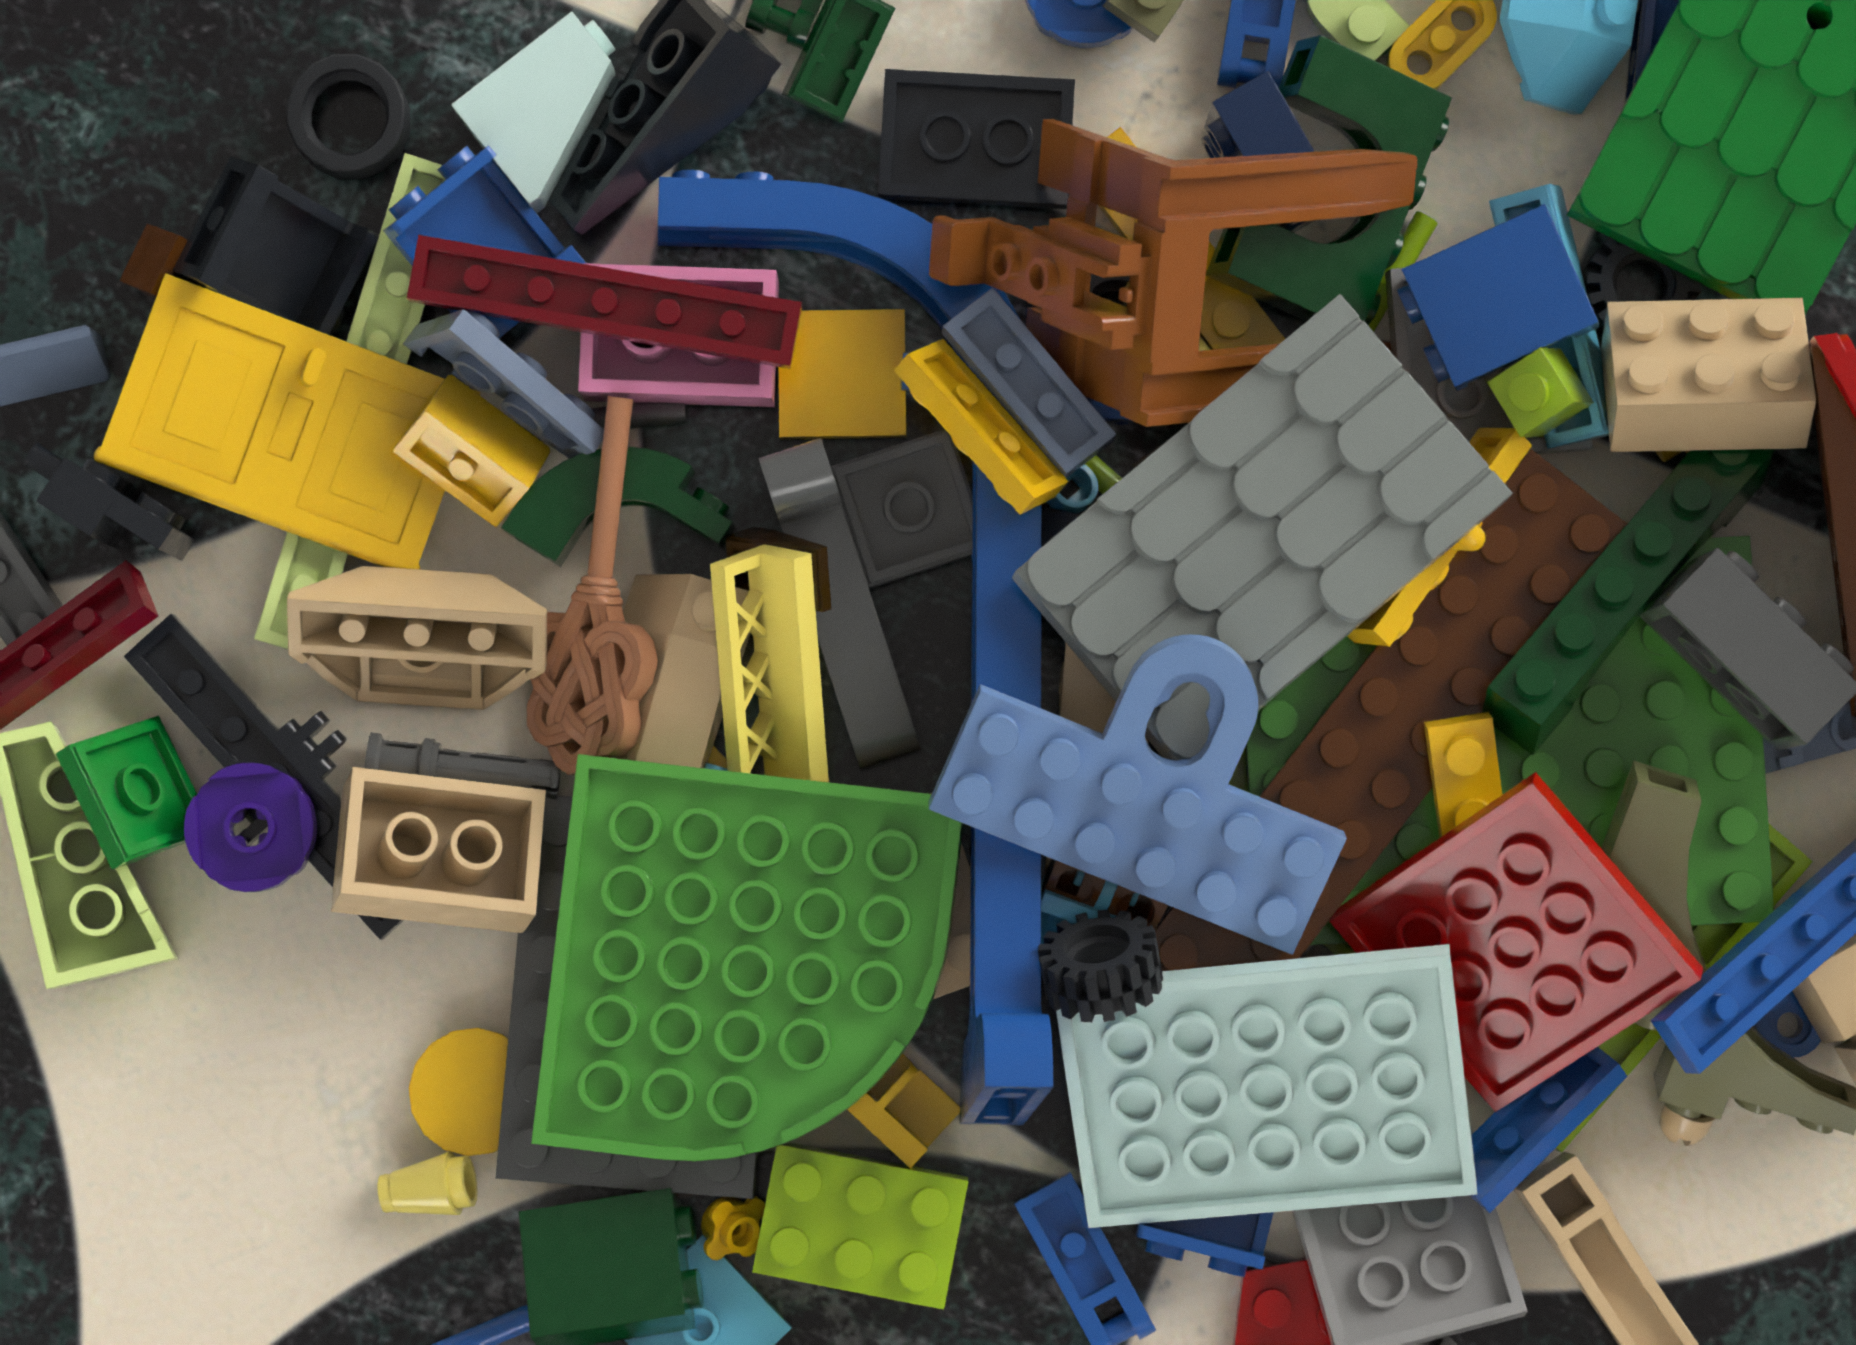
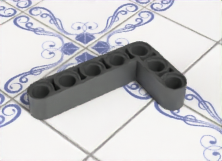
M821 438L758 458L783 533L827 546L832 610L826 612L816 611L818 641L860 769L921 749Z

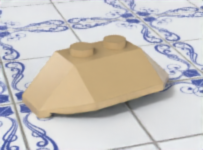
M361 566L291 591L287 597L288 655L301 664L306 662L323 679L358 702L485 710L515 691L530 678L534 679L546 670L547 609L491 574Z

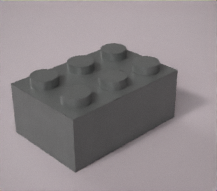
M1716 548L1692 559L1653 599L1640 617L1776 750L1808 744L1856 694V681L1850 676L1854 671L1853 665L1835 647L1828 643H1824L1820 647L1803 631L1802 628L1807 623L1800 612L1781 597H1776L1774 601L1770 599L1754 583L1759 578L1755 569L1736 552L1729 551L1725 555L1719 548Z

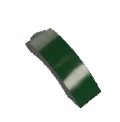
M628 446L621 508L641 506L663 512L721 549L726 544L725 535L733 533L735 529L733 522L724 517L730 508L727 504L700 487H697L692 496L684 492L695 475L691 465L663 452ZM596 449L591 454L585 455L582 453L547 471L531 485L529 490L517 502L501 528L508 535L561 567L583 532L593 522L602 449Z

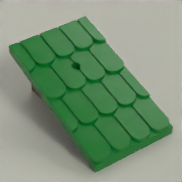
M1679 0L1566 215L1730 299L1803 298L1806 315L1850 232L1856 225V0Z

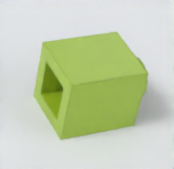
M1540 347L1487 382L1520 437H1542L1594 403L1563 351L1559 348Z

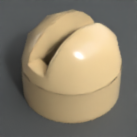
M1664 1104L1659 1124L1668 1141L1675 1143L1680 1138L1685 1146H1691L1705 1138L1715 1118L1703 1114L1699 1118L1684 1117L1671 1111Z

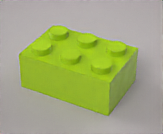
M791 1142L776 1146L752 1273L944 1310L967 1192L968 1177L915 1166L910 1169L905 1164Z

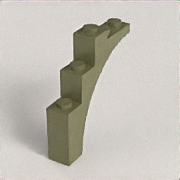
M1633 760L1601 849L1702 965L1704 973L1708 968L1692 931L1687 903L1689 847L1702 802L1697 781ZM1677 996L1635 1023L1644 1028L1656 1030L1650 1020ZM1753 1026L1700 1074L1685 1073L1665 1044L1654 1073L1658 1101L1664 1102L1668 1109L1684 1117L1699 1118L1703 1114L1721 1119L1727 1101L1731 1097L1746 1110L1763 1115L1770 1114L1773 1110L1793 1116L1804 1127L1819 1133L1829 1134L1835 1129L1854 1135L1856 1130L1855 1087L1808 1068L1770 1043Z

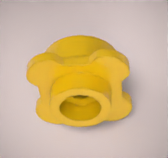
M756 1196L755 1199H746L744 1202L734 1197H720L713 1201L704 1212L701 1221L702 1233L707 1239L703 1245L704 1253L715 1261L722 1259L726 1254L739 1253L743 1257L753 1255L757 1249L760 1232L759 1222L763 1217L765 1203Z

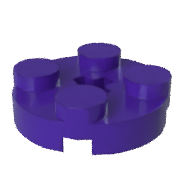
M260 763L234 764L218 770L200 788L197 796L192 798L184 821L187 849L198 867L203 869L209 878L217 881L220 885L240 892L267 891L283 885L291 877L299 874L307 865L309 855L316 841V813L310 797L294 777L272 766ZM256 809L257 818L267 820L268 831L259 835V844L248 847L246 837L235 836L234 823L244 821L246 810Z

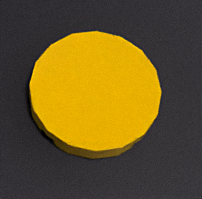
M482 1028L451 1031L432 1042L415 1063L409 1084L411 1113L423 1134L443 1150L467 1156L489 1154L498 1151L508 1038L504 1034Z

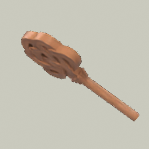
M608 396L587 575L581 577V583L576 586V591L572 593V600L566 613L547 612V666L544 673L531 679L533 690L527 703V727L536 742L547 747L556 767L567 775H575L578 754L608 758L623 756L637 744L642 724L639 703L654 681L658 664L654 640L642 626L625 622L622 610L623 600L620 597L621 592L617 588L618 582L613 578L633 399Z

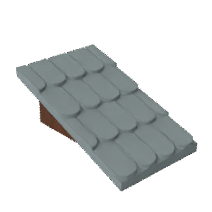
M1339 294L1264 356L1255 367L1200 411L1191 422L1100 496L1091 507L1035 552L1027 562L1014 572L1012 579L1115 702L1133 665L1144 652L1165 639L1193 634L1217 639L1240 655L1252 674L1257 689L1259 711L1505 503L1513 492L1488 467L1487 462L1454 424L1447 420L1446 415L1409 372L1402 368V364L1364 321L1362 322L1357 312L1344 297ZM1187 682L1179 685L1171 694L1170 699L1155 707L1147 723L1145 737L1163 758L1172 760L1189 759L1199 753L1207 741L1209 724L1205 712L1208 708L1210 697L1206 688L1199 683Z

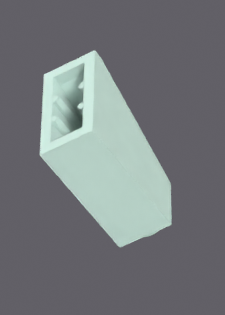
M573 12L562 18L451 104L459 119L484 149L489 145L497 156L493 158L494 162L536 213L546 207L599 107L610 82L616 74L608 57L616 50L611 41L594 20L583 26Z

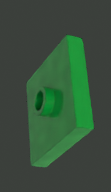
M159 715L70 744L56 753L60 765L112 870L186 843L184 835L185 815L192 798L197 796V793Z

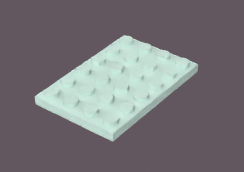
M1449 944L1162 971L1163 981H1161L1162 989L1160 994H1152L1153 1002L1147 1007L1135 1003L1137 1013L1128 1017L1121 1010L1114 1012L1115 1020L1104 1022L1103 1015L1098 1014L1094 1016L1091 1023L1081 1022L1079 1012L1072 1019H1068L1062 1016L1061 1009L1056 1011L1088 1228L1477 1195L1476 1170Z

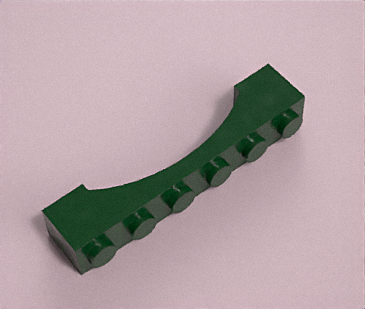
M1775 449L1689 451L1488 686L1482 713L1489 712L1493 718V726L1527 752L1534 755L1572 710L1573 704L1597 670L1658 593L1722 526L1727 527L1764 482Z

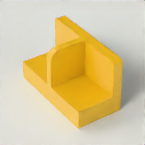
M448 375L441 383L427 407L401 437L393 450L394 453L495 528L529 490L551 452L546 444L453 375Z
M902 1054L884 1077L847 1110L911 1169L928 1150L932 1142L960 1113V1106L909 1058Z

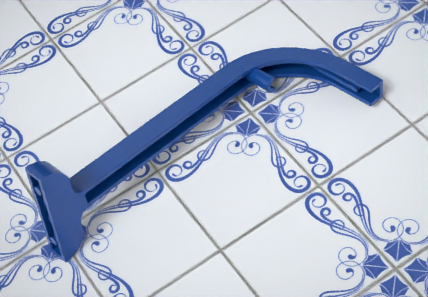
M681 170L674 172L672 177H659L658 246L789 249L834 256L871 270L900 287L924 308L941 330L944 324L991 288H994L986 284L950 286L929 276L932 224L915 213L881 198L856 190L822 183L773 180L772 175L764 172H743L736 175L735 179L710 178L708 173L699 170ZM994 288L1019 318L1004 291ZM953 348V350L955 351V353L962 359V357H961V356L957 353V351ZM900 378L901 390H909L908 386ZM973 461L971 703L979 685L982 684L1041 708V612L1012 579L1014 572L1041 548V505L1020 515L1010 503L1004 501L997 494L993 483ZM971 826L970 1007L968 1034L964 1040L962 1051L960 1124L1024 1125L1053 1088L1051 1024L1049 1015L1042 1014L1041 967L1038 947L1041 944V854Z

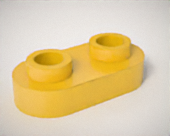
M1435 0L1394 42L1387 57V67L1438 90L1491 35L1497 20L1494 1ZM1457 11L1468 13L1473 20V27L1464 31L1457 29L1452 24L1451 15ZM1414 55L1424 57L1428 61L1429 71L1423 75L1412 73L1407 66V59Z

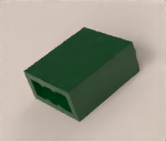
M672 1188L518 1212L530 1338L536 1345H593L696 1329L694 1309L703 1307V1290L698 1269L689 1270L687 1246L696 1244L695 1220L691 1206L682 1207V1203L676 1194L673 1193Z

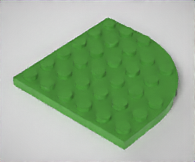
M578 754L531 1144L662 1160L704 1161L728 1159L764 1151L795 1140L828 1123L854 1105L884 1077L903 1054L921 1026L935 996L946 962L951 935L964 823L929 810L928 801L932 794Z

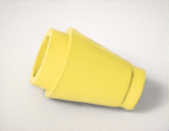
M450 1151L395 1170L389 1174L380 1175L377 1183L379 1203L385 1213L460 1215L463 1208L474 1207L477 1202V1178L470 1157L467 1155L456 1157Z

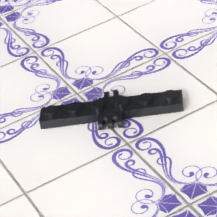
M171 613L124 655L125 659L224 768L240 763H260L272 766L297 779L302 789L311 799L317 820L316 841L308 861L333 887L342 798L325 781V778L336 768V764L329 757L346 742L347 738L339 730H336L322 743L316 744L312 738L330 722L322 711L316 713L302 726L295 719H291L278 729L180 619ZM256 809L245 811V818L249 821L250 825L238 834L246 837L248 847L259 839L260 834L268 830L267 820L258 819ZM358 915L380 940H384L404 921Z

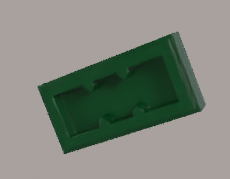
M825 0L782 95L836 122L842 123L896 8L881 0Z

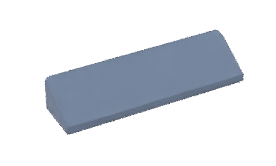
M87 325L0 345V407L106 382L110 379V370L102 336Z

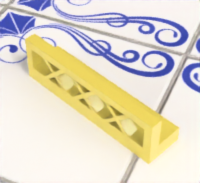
M763 544L711 563L710 571L727 771L751 774L750 772L760 754L763 757L764 774L767 776L829 782L811 553ZM748 571L749 591L740 606L736 603L734 576ZM750 632L754 640V653L745 668L741 664L740 649ZM756 694L759 701V714L750 729L746 725L745 710L752 696Z

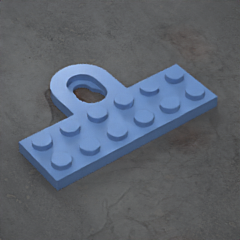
M1193 634L1165 639L1150 647L1139 657L1128 674L1103 733L980 684L928 801L929 810L1291 955H1293L1347 839L1343 830L1228 784L1256 723L1258 715L1257 689L1248 666L1236 651L1217 639ZM1187 682L1199 683L1206 688L1210 697L1209 705L1205 712L1209 724L1207 741L1200 752L1189 759L1172 760L1162 758L1151 750L1145 739L1147 723L1155 707L1170 699L1171 694L1179 685Z

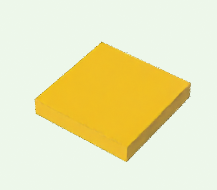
M905 309L808 310L801 312L791 369L778 367L780 440L906 438V390H901L900 377L894 372V369L903 359V353H905Z

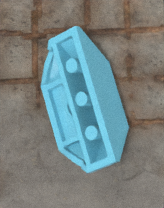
M1502 0L1499 21L1512 62L1522 79L1519 85L1524 100L1572 115L1582 114L1631 47L1638 0Z

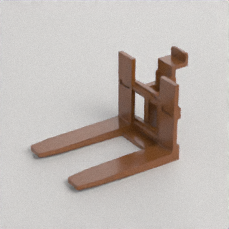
M1043 119L1038 183L1071 195L1067 200L1066 217L1049 219V225L1034 226L1033 230L1021 225H1012L994 217L955 220L945 215L936 216L932 221L929 276L950 286L986 284L1037 306L1027 308V329L1084 396L1120 411V416L1146 427L1189 423L1200 411L1279 345L1268 344L1198 351L1209 235L1211 231L1224 228L1366 216L1409 206L1413 202L1417 157L1405 152L1351 149L1172 160L1055 119ZM1097 205L1137 219V223H1134L1133 240L1095 227ZM1091 273L1102 278L1130 276L1128 284L1119 289V300L1126 302L1127 307L1090 293ZM1381 340L1391 352L1390 341Z

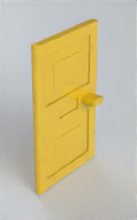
M165 273L102 445L94 452V461L382 567L420 569L419 561L445 490L394 453L393 450L401 437L427 407L445 379Z

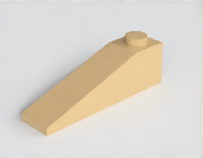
M636 574L623 610L625 622L642 626L654 640L658 664L654 681L639 703L642 724L637 744L626 755L616 756V758L704 768L705 763H708L723 718L712 582L710 579L693 574ZM735 587L736 603L741 606L748 591ZM750 632L740 649L741 661L751 634Z

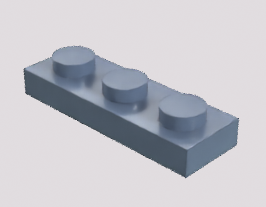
M991 288L943 325L941 334L1065 478H1068L1114 442L1116 433L994 288Z

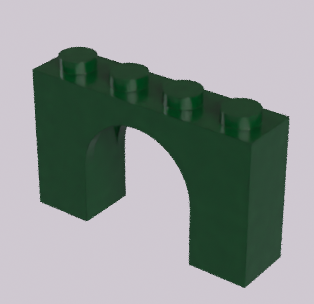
M1318 35L1296 42L1279 86L1280 92L1288 106L1337 129L1350 141L1355 149L1405 152L1415 155L1417 157V169L1413 202L1409 206L1366 216H1357L1344 233L1325 244L1306 239L1276 224L1224 228L1206 276L1305 321H1308L1341 294L1357 312L1362 322L1364 321L1369 325L1380 305L1381 294L1377 290L1384 272L1394 264L1401 252L1404 236L1400 231L1408 210L1413 209L1424 193L1427 179L1423 172L1431 152L1441 145L1448 131L1449 118L1445 115L1452 97L1331 39Z

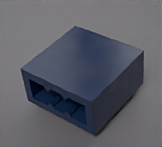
M1269 71L1213 101L1204 126L1207 135L1201 138L1209 158L1315 152ZM1313 221L1279 223L1276 225L1294 233Z

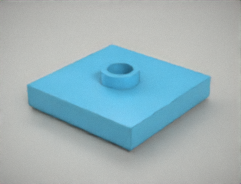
M702 1235L696 1241V1244L691 1245L687 1249L689 1270L698 1269L703 1290V1307L694 1309L696 1329L632 1338L624 1341L628 1345H775L792 1329V1325L726 1256L717 1261L710 1259L704 1253L703 1245L707 1239Z

